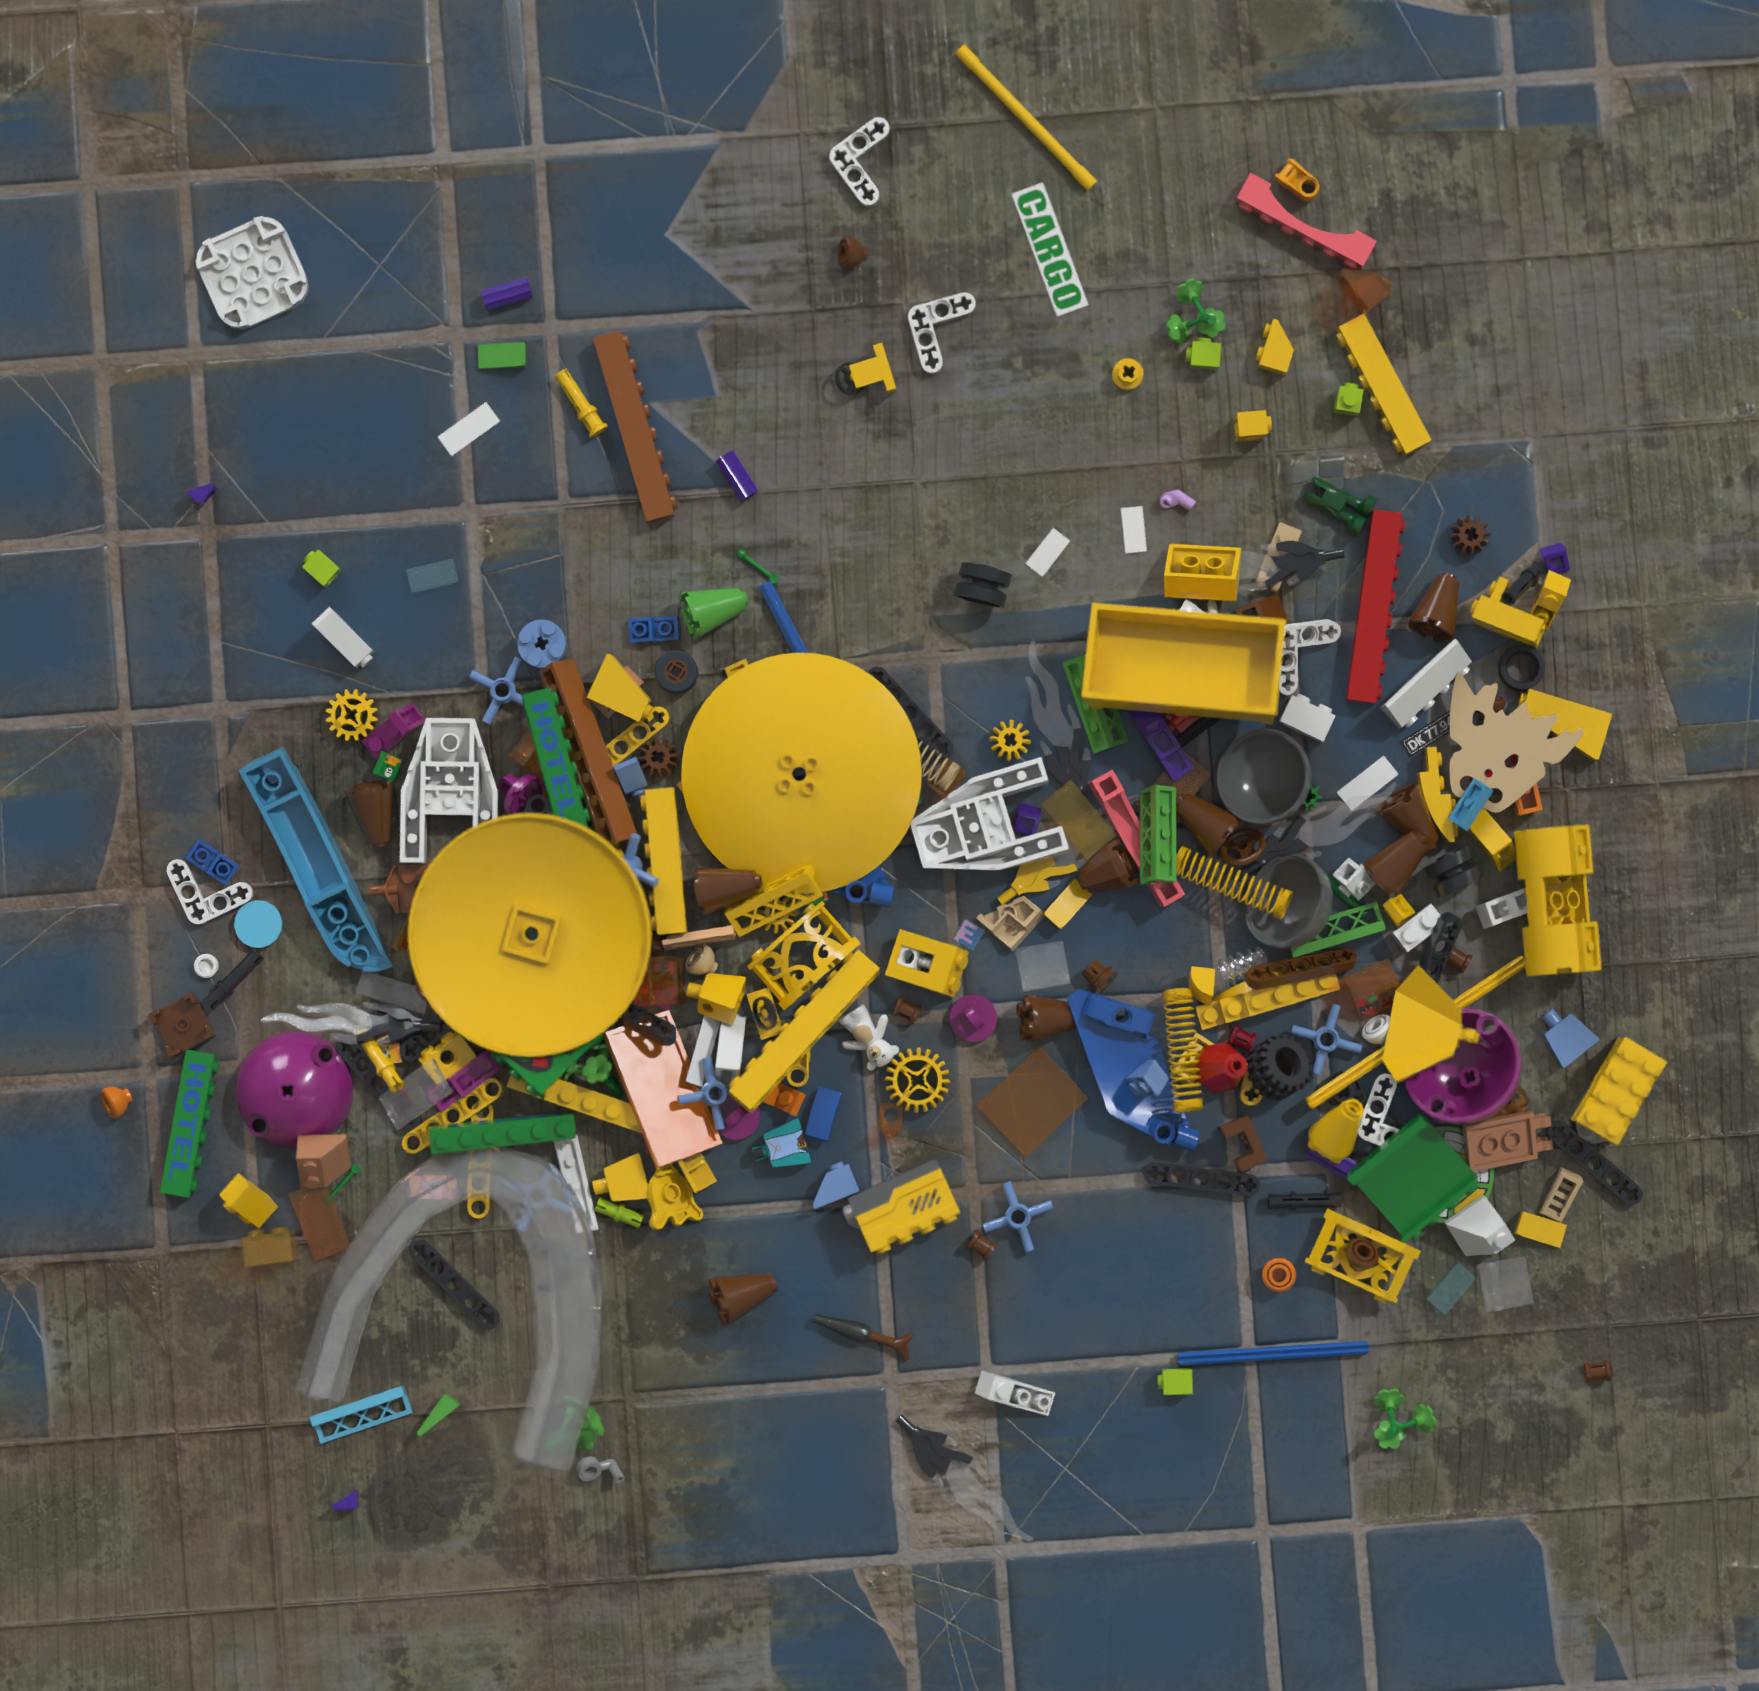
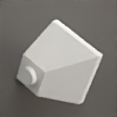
M1484 1194L1444 1221L1465 1256L1497 1254L1515 1241L1506 1224Z

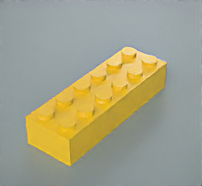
M674 787L645 790V795L641 796V807L643 811H647V819L643 820L644 834L649 835V844H645L646 858L651 859V868H647V873L659 879L658 885L653 887V892H649L650 906L655 907L656 915L651 916L652 930L657 931L659 936L688 933L676 790Z

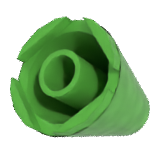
M739 588L682 592L679 594V603L684 602L685 607L681 610L688 632L690 634L694 633L693 639H696L745 611V605H748V598L745 591L741 592Z

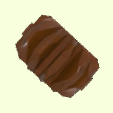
M1467 515L1466 522L1459 518L1457 519L1459 526L1452 525L1451 529L1457 532V534H1451L1449 538L1452 540L1457 539V542L1452 545L1453 548H1457L1459 545L1462 546L1460 554H1464L1468 548L1469 556H1473L1474 548L1478 553L1483 552L1481 545H1489V541L1483 537H1489L1491 532H1483V529L1488 524L1483 523L1480 526L1481 517L1477 516L1474 522H1472V516ZM1470 530H1472L1473 536L1476 537L1475 540L1473 538L1470 541H1468V535L1465 534V531L1469 532Z
M655 737L654 746L647 740L645 743L649 749L646 750L642 747L639 749L646 756L638 757V761H647V763L641 766V769L644 771L651 767L648 773L650 777L657 770L658 778H662L663 769L668 775L671 774L670 769L667 767L668 765L674 768L677 767V764L672 762L671 759L679 758V754H670L676 746L673 744L666 749L669 741L666 738L663 740L662 745H659V738ZM655 752L665 754V757H662L664 760L662 763L658 761L653 763L652 758H655L653 756Z

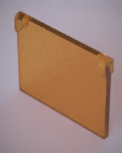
M1038 1046L1031 1055L982 1099L977 1106L1012 1144L1027 1157L1074 1113L1088 1097L1044 1051V1048Z

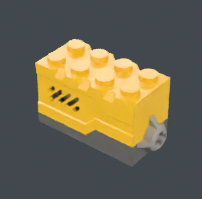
M1616 1037L1568 1120L1576 1124L1578 1136L1591 1144L1606 1142L1618 1145L1667 1061L1627 1037Z
M936 1158L848 1197L850 1204L843 1207V1213L848 1224L862 1230L871 1252L877 1251V1254L891 1249L890 1244L897 1240L902 1244L913 1239L912 1234L917 1231L925 1234L934 1230L935 1223L943 1221L944 1225L956 1220V1214L960 1213Z

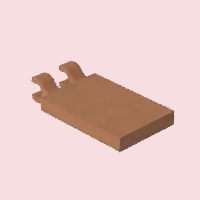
M1525 1111L1489 1118L1480 1122L1463 1124L1467 1165L1473 1171H1479L1538 1159L1537 1152L1553 1149L1552 1139H1548L1547 1136L1536 1138L1535 1132L1537 1128L1551 1126L1550 1116H1546L1545 1113L1534 1115L1532 1111Z

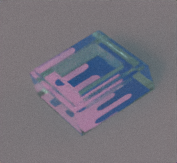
M964 919L953 940L974 951L986 930Z

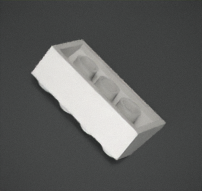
M1456 639L1452 640L1387 700L1380 709L1399 729L1404 725L1407 728L1410 727L1418 719L1415 715L1421 709L1427 711L1435 703L1433 698L1438 693L1444 695L1453 686L1450 682L1456 677L1457 673L1460 672L1464 676L1470 670L1468 665L1472 661Z

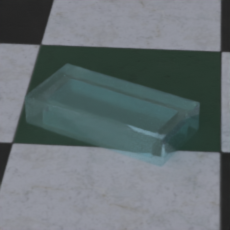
M453 558L406 569L412 594L459 583Z
M1456 1262L1426 1299L1446 1315L1476 1277Z

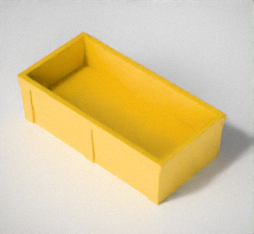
M1092 603L1082 698L1086 700L1090 708L1094 709L1114 708L1169 713L1185 717L1191 715L1258 721L1261 724L1273 725L1277 709L1286 620Z

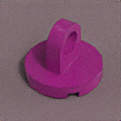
M507 774L499 781L500 788L506 795L504 808L509 815L523 814L529 798L533 795L545 796L544 781L534 774H528L520 779L512 774ZM535 799L532 802L531 807L534 812L539 806L537 804L539 799Z
M977 994L966 995L958 999L952 1006L949 1014L950 1026L960 1039L968 1042H978L989 1037L994 1031L997 1023V1012L987 998Z
M726 1096L725 1101L721 1104L725 1128L718 1130V1132L724 1137L733 1140L744 1139L750 1136L756 1130L760 1121L759 1107L750 1114L731 1096Z

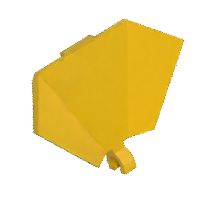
M1419 965L1397 988L1393 1001L1382 1060L1396 1082H1400L1452 1057L1456 1048H1459L1460 1041L1478 1044L1479 1033H1476V1030H1462V1009Z

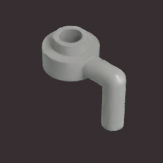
M585 1457L576 1465V1472L582 1481H592L600 1475L601 1471L607 1469L610 1470L616 1483L624 1481V1476L614 1459L598 1462L595 1457Z

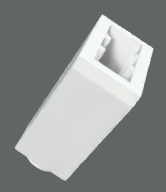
M330 607L312 623L356 668L360 666L364 668L373 659L371 655L374 651Z
M738 1014L733 1025L721 1022L715 1078L716 1081L721 1082L724 1086H729L735 1077L740 1076L746 1017H741Z

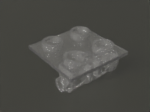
M1063 941L1015 949L1023 992L1071 984Z
M1525 1256L1478 1264L1486 1312L1534 1304Z

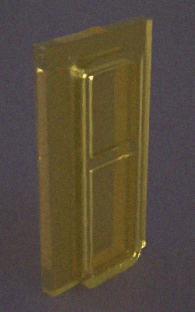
M1072 780L1059 790H1056L1052 796L1041 804L1055 822L1062 826L1064 833L1087 860L1117 836Z

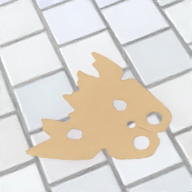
M1459 672L1456 675L1452 691L1450 737L1462 749L1455 752L1450 759L1451 789L1454 795L1461 798L1465 791L1460 787V780L1464 776H1471L1491 789H1500L1503 794L1502 800L1498 803H1491L1488 800L1483 806L1484 809L1497 813L1509 807L1545 776L1543 762L1551 764L1560 762L1579 741L1584 729L1580 728L1572 734L1565 730L1557 737L1547 739L1552 726L1558 719L1557 715H1550L1549 717L1539 716L1536 719H1532L1531 713L1527 712V702L1522 703L1508 716L1505 715L1503 710L1495 713L1493 704L1498 689L1497 683L1491 686H1483L1478 694L1474 695L1463 675ZM1477 710L1485 715L1484 723L1480 726H1475L1472 723L1473 713ZM1512 754L1519 755L1517 765L1513 769L1506 767L1505 759ZM1487 769L1493 772V775L1489 778H1486L1484 775Z

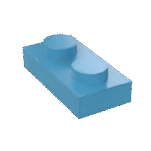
M1473 778L1448 819L1468 831L1494 790Z

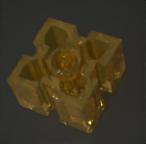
M288 1226L273 1228L271 1233L265 1234L264 1229L247 1232L246 1237L241 1238L245 1267L298 1259L295 1230H289Z

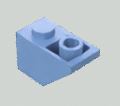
M1154 1059L1146 1060L1125 1079L1128 1081V1087L1134 1095L1148 1097L1160 1094L1169 1077Z

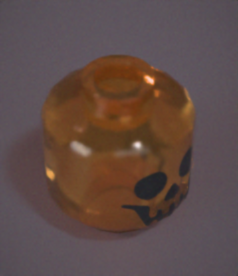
M1518 1084L1515 1093L1506 1106L1500 1110L1503 1115L1528 1111L1526 1106L1529 1104L1530 1098L1520 1084Z

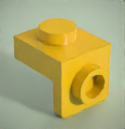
M1402 894L1389 899L1383 904L1384 911L1397 927L1401 926L1416 913Z

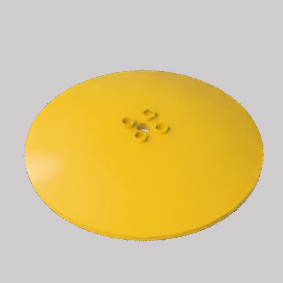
M789 653L768 657L749 664L724 680L710 694L696 714L689 729L682 757L681 778L685 804L692 824L706 847L728 869L755 870L756 874L761 875L763 886L811 864L815 871L813 879L821 892L840 888L864 877L887 859L899 845L909 829L919 802L922 766L920 750L912 724L897 699L882 683L861 668L835 657L815 653ZM796 767H802L806 771L804 780L797 781L794 779L793 770ZM808 883L798 889V894L814 893Z
M535 813L513 814L485 821L470 828L449 843L433 860L424 873L412 902L408 928L409 952L415 976L423 994L438 1015L456 1032L468 1040L496 1052L516 1056H545L561 1053L589 1042L610 1027L627 1009L634 999L647 969L651 948V920L645 895L636 875L621 854L604 838L592 830L565 818ZM528 927H535L538 930L539 936L536 940H529L526 937L525 931Z

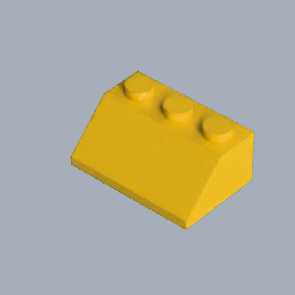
M1169 544L1164 571V596L1236 601L1239 588L1241 548Z

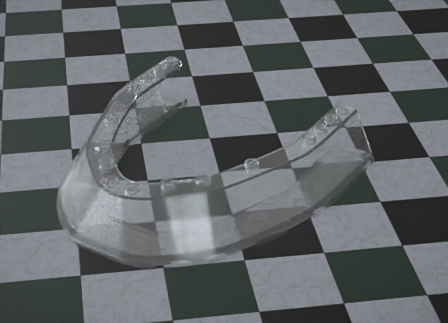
M502 1146L439 1153L415 1167L398 1181L372 1211L349 1244L325 1292L296 1390L310 1398L319 1400L329 1399L342 1403L373 1295L403 1250L405 1251L423 1223L429 1218L470 1197L488 1196L496 1200L504 1208L522 1238L531 1261L535 1289L539 1364L516 1440L515 1455L519 1460L533 1465L569 1471L590 1401L600 1353L602 1289L593 1231L589 1220L580 1204V1200L562 1176V1173L551 1163L540 1157Z

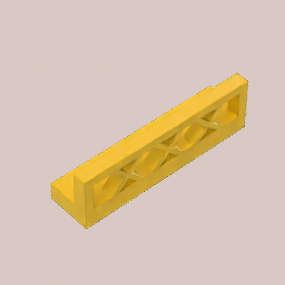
M811 864L759 889V894L727 907L725 915L737 935L741 937L822 897V892L813 879L815 871ZM808 883L814 892L809 896L798 894V889ZM782 895L792 897V904L788 906L777 904L778 897ZM764 905L773 909L770 915L763 916L756 914L758 907ZM742 915L752 918L751 924L744 928H741L736 918Z

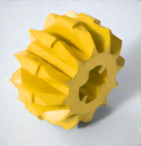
M1014 720L1009 721V728H1006L1003 721L1000 722L1003 731L1001 732L998 728L994 727L993 732L999 735V737H990V741L998 742V744L991 747L992 751L1000 748L1001 751L997 757L1001 758L1003 753L1006 752L1007 761L1011 760V753H1014L1017 760L1020 759V754L1017 750L1019 749L1021 752L1027 753L1028 750L1021 744H1030L1031 741L1029 739H1022V737L1029 734V731L1019 732L1023 726L1022 723H1019L1016 729L1013 728ZM1012 734L1015 736L1014 741L1016 745L1012 746L1011 744L1008 747L1005 745L1006 739H1004V736L1008 735L1009 737Z
M785 896L782 902L780 897H778L777 904L787 906L786 903L790 897ZM762 905L766 909L757 910V914L768 916L773 908ZM790 912L780 917L781 919L769 922L765 926V930L768 931L773 924L774 933H778V925H781L783 931L786 932L788 929L784 923L787 921L790 925H794L795 922L789 919V916L795 917L798 913Z

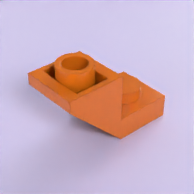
M779 1083L763 1102L797 1116L806 1094Z

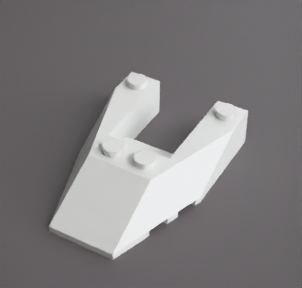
M426 718L413 759L408 768L406 779L401 788L400 863L426 864L427 815H473V827L485 821L498 818V790L475 719Z
M1039 757L973 777L937 804H934L914 818L910 825L923 868L1003 870L1070 852L1062 826L1016 840L1003 797L1049 784L1042 758Z

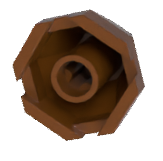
M1120 839L1104 846L1079 871L1080 876L1077 879L1083 890L1087 889L1089 893L1124 889L1140 882L1139 877L1134 879L1133 874L1137 873V868L1125 846L1120 848L1118 845L1121 843Z

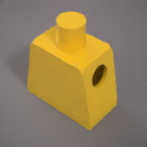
M709 973L706 975L703 985L690 982L686 996L698 999L697 1011L700 1014L733 1025L745 994L746 977Z
M641 1153L603 1168L606 1178L592 1181L595 1195L609 1192L611 1201L648 1198V1181Z

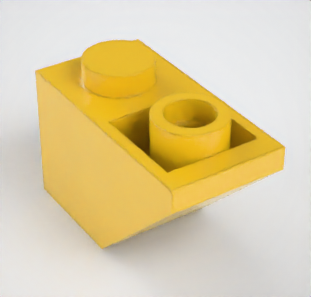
M1273 319L1271 325L1266 323L1262 336L1266 338L1264 347L1259 346L1255 360L1259 361L1258 368L1285 376L1294 349L1279 321Z
M1550 570L1542 582L1529 614L1545 621L1546 630L1550 628L1571 582V579Z

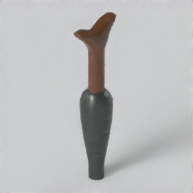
M819 1314L815 1315L813 1321L815 1324L822 1325L860 1343L870 1340L892 1347L902 1355L905 1361L909 1359L907 1344L912 1340V1333L901 1338H893L873 1332L867 1324L825 1317Z

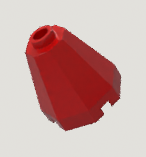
M1226 1042L1203 1046L1200 1051L1201 1054L1195 1059L1199 1063L1194 1064V1068L1200 1069L1195 1072L1196 1076L1201 1077L1196 1079L1197 1083L1208 1088V1091L1212 1094L1234 1090L1247 1070L1246 1059Z

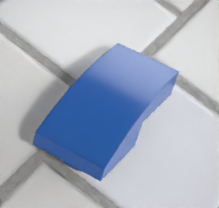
M680 616L628 619L630 643L681 640Z
M197 838L185 856V859L224 885L228 884L239 867L237 863Z
M818 1087L805 1131L806 1137L824 1142L829 1141L842 1098V1092Z

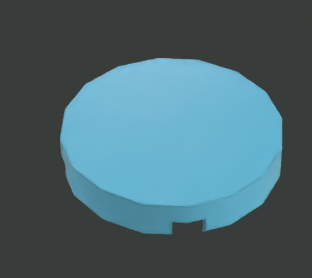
M254 900L248 902L238 910L235 916L234 928L236 934L244 944L250 947H267L274 943L282 932L283 920L280 912L274 905L266 901Z

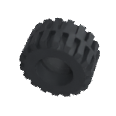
M1286 1034L1273 1035L1251 1049L1249 1056L1246 1058L1248 1063L1246 1071L1249 1072L1247 1076L1249 1081H1252L1253 1088L1258 1089L1260 1095H1266L1267 1099L1272 1100L1275 1098L1276 1101L1285 1099L1304 1088L1311 1078L1309 1076L1312 1073V1068L1309 1067L1311 1060L1306 1055L1308 1053L1306 1049H1302V1044L1299 1041L1295 1042L1293 1037L1289 1036L1287 1038Z

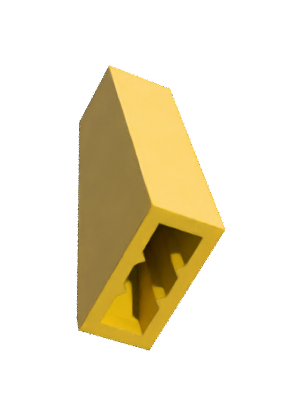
M1532 689L1526 690V693H1521L1518 707L1522 703L1527 702V712L1531 713L1532 719H1536L1539 716H1558L1557 721L1550 730V734L1557 737L1565 730L1572 734L1580 728L1584 729L1581 738L1573 749L1590 760H1599L1612 717L1611 713Z

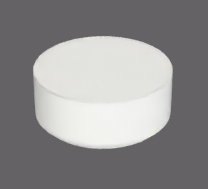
M202 954L196 958L194 970L200 977L210 978L218 972L219 963L213 955Z

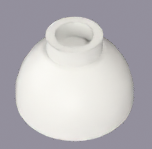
M1377 1015L1370 1019L1363 1027V1038L1372 1044H1381L1383 1047L1386 1043L1390 1016Z

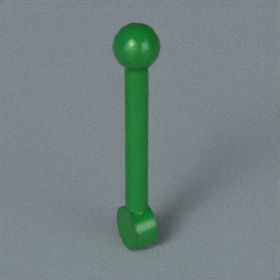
M745 550L737 552L738 558L745 559L766 575L773 584L779 581L778 575L771 574L746 555Z
M353 1165L351 1172L329 1195L324 1196V1203L330 1204L333 1197L354 1174L360 1173L361 1167L359 1165Z

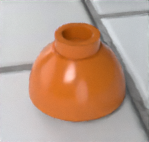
M113 1086L105 1087L101 1090V1100L109 1116L114 1119L121 1117L127 1110L128 1103L132 1102L129 1090H122Z
M1275 1258L1264 1266L1262 1278L1270 1290L1283 1292L1294 1284L1296 1271L1288 1260Z

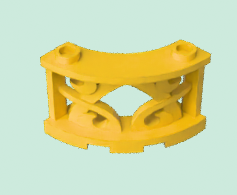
M823 901L816 906L811 903L802 911L804 916L768 948L765 950L760 948L750 957L753 961L747 966L748 969H753L780 1000L779 1006L784 1011L861 944L855 936L853 938L849 936L824 907L825 903ZM815 916H818L828 927L824 935L819 934L821 930L820 923L817 928L810 926V922ZM804 924L806 933H793ZM832 932L843 945L829 938L830 933ZM783 942L781 955L777 952H772ZM792 942H818L813 952L814 962L818 967L816 970L813 971L805 965L789 967V951ZM822 944L827 945L823 948L829 954L826 958H820L818 955ZM773 958L775 964L770 968L778 969L781 967V972L773 976L762 964L766 959ZM802 970L804 977L801 980H797L796 973L790 976V972ZM783 978L787 991L780 985L777 979Z
M1327 1208L1324 1214L1326 1221L1310 1257H1306L1304 1262L1312 1265L1311 1270L1324 1276L1325 1272H1328L1374 1293L1373 1298L1387 1304L1388 1300L1397 1303L1398 1293L1414 1259H1418L1421 1251ZM1336 1227L1335 1241H1329ZM1351 1233L1356 1234L1357 1238L1367 1239L1368 1237L1372 1239V1243L1377 1249L1379 1247L1386 1248L1387 1252L1382 1256L1387 1259L1383 1261L1379 1257V1265L1367 1270L1354 1271L1346 1258L1345 1248H1347L1348 1243H1344V1239L1350 1241L1348 1236ZM1327 1245L1336 1246L1337 1250L1326 1254L1333 1256L1331 1263L1320 1261ZM1403 1255L1397 1271H1395L1391 1266H1393ZM1341 1263L1346 1274L1341 1273L1333 1268L1337 1267ZM1386 1270L1394 1274L1388 1291L1378 1286L1380 1279H1384L1388 1283V1278L1383 1273ZM1371 1277L1372 1286L1363 1283L1358 1279H1365Z

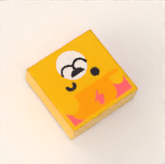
M390 1040L376 1041L388 1061L393 1063L403 1062L400 1054V1043L391 1045Z

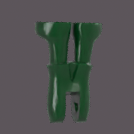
M1313 477L1311 484L1325 493L1320 498L1306 491L1303 499L1313 507L1327 512L1334 519L1337 518L1348 526L1349 533L1357 538L1366 519L1344 510L1345 505L1368 518L1378 498L1369 495L1361 499L1349 494V491L1339 489L1322 478Z

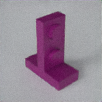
M414 703L395 710L388 716V720L362 740V743L375 760L379 758L381 751L387 753L411 732L424 725L426 719Z

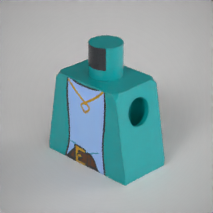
M799 1118L763 1134L765 1144L752 1148L756 1162L770 1158L772 1167L811 1163Z

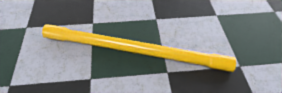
M965 44L956 51L954 55L969 70L975 73L1072 173V176L1087 191L1097 183V180L984 67Z

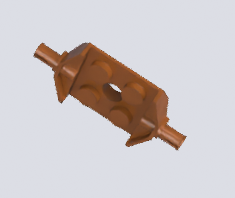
M431 863L393 865L385 884L382 886H368L369 891L378 890L369 892V896H386L397 914L410 913L416 893V885L421 881Z

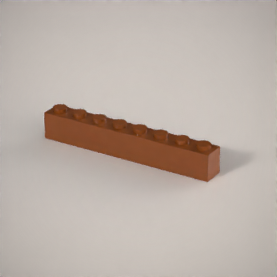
M621 330L594 337L593 340L646 522L649 524L675 516L673 510L678 509L674 495L669 496L667 487L671 486L668 473H662L660 464L664 463L661 449L656 450L653 441L658 439L654 426L649 427L647 418H650L651 415L647 403L642 404L640 395H644L641 381L636 382L633 374L638 371L635 360L628 357L627 350L631 349L628 336H622Z
M572 658L551 662L546 667L540 669L539 674L544 688L549 687L551 692L556 691L559 705L555 706L557 715L562 714L565 723V729L561 730L564 739H569L572 750L568 755L571 762H575L578 772L576 777L579 785L582 787L584 799L595 830L599 836L604 838L613 847L629 843L631 834H637L636 828L607 752L603 736L598 727L595 714L587 698V692L575 660Z

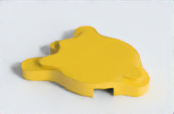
M672 1163L657 1168L648 1183L647 1196L652 1208L649 1225L653 1230L662 1229L668 1218L671 1219L674 1226L682 1225L686 1219L699 1221L703 1218V1211L694 1201L690 1183L686 1177L677 1172L678 1170L674 1168Z

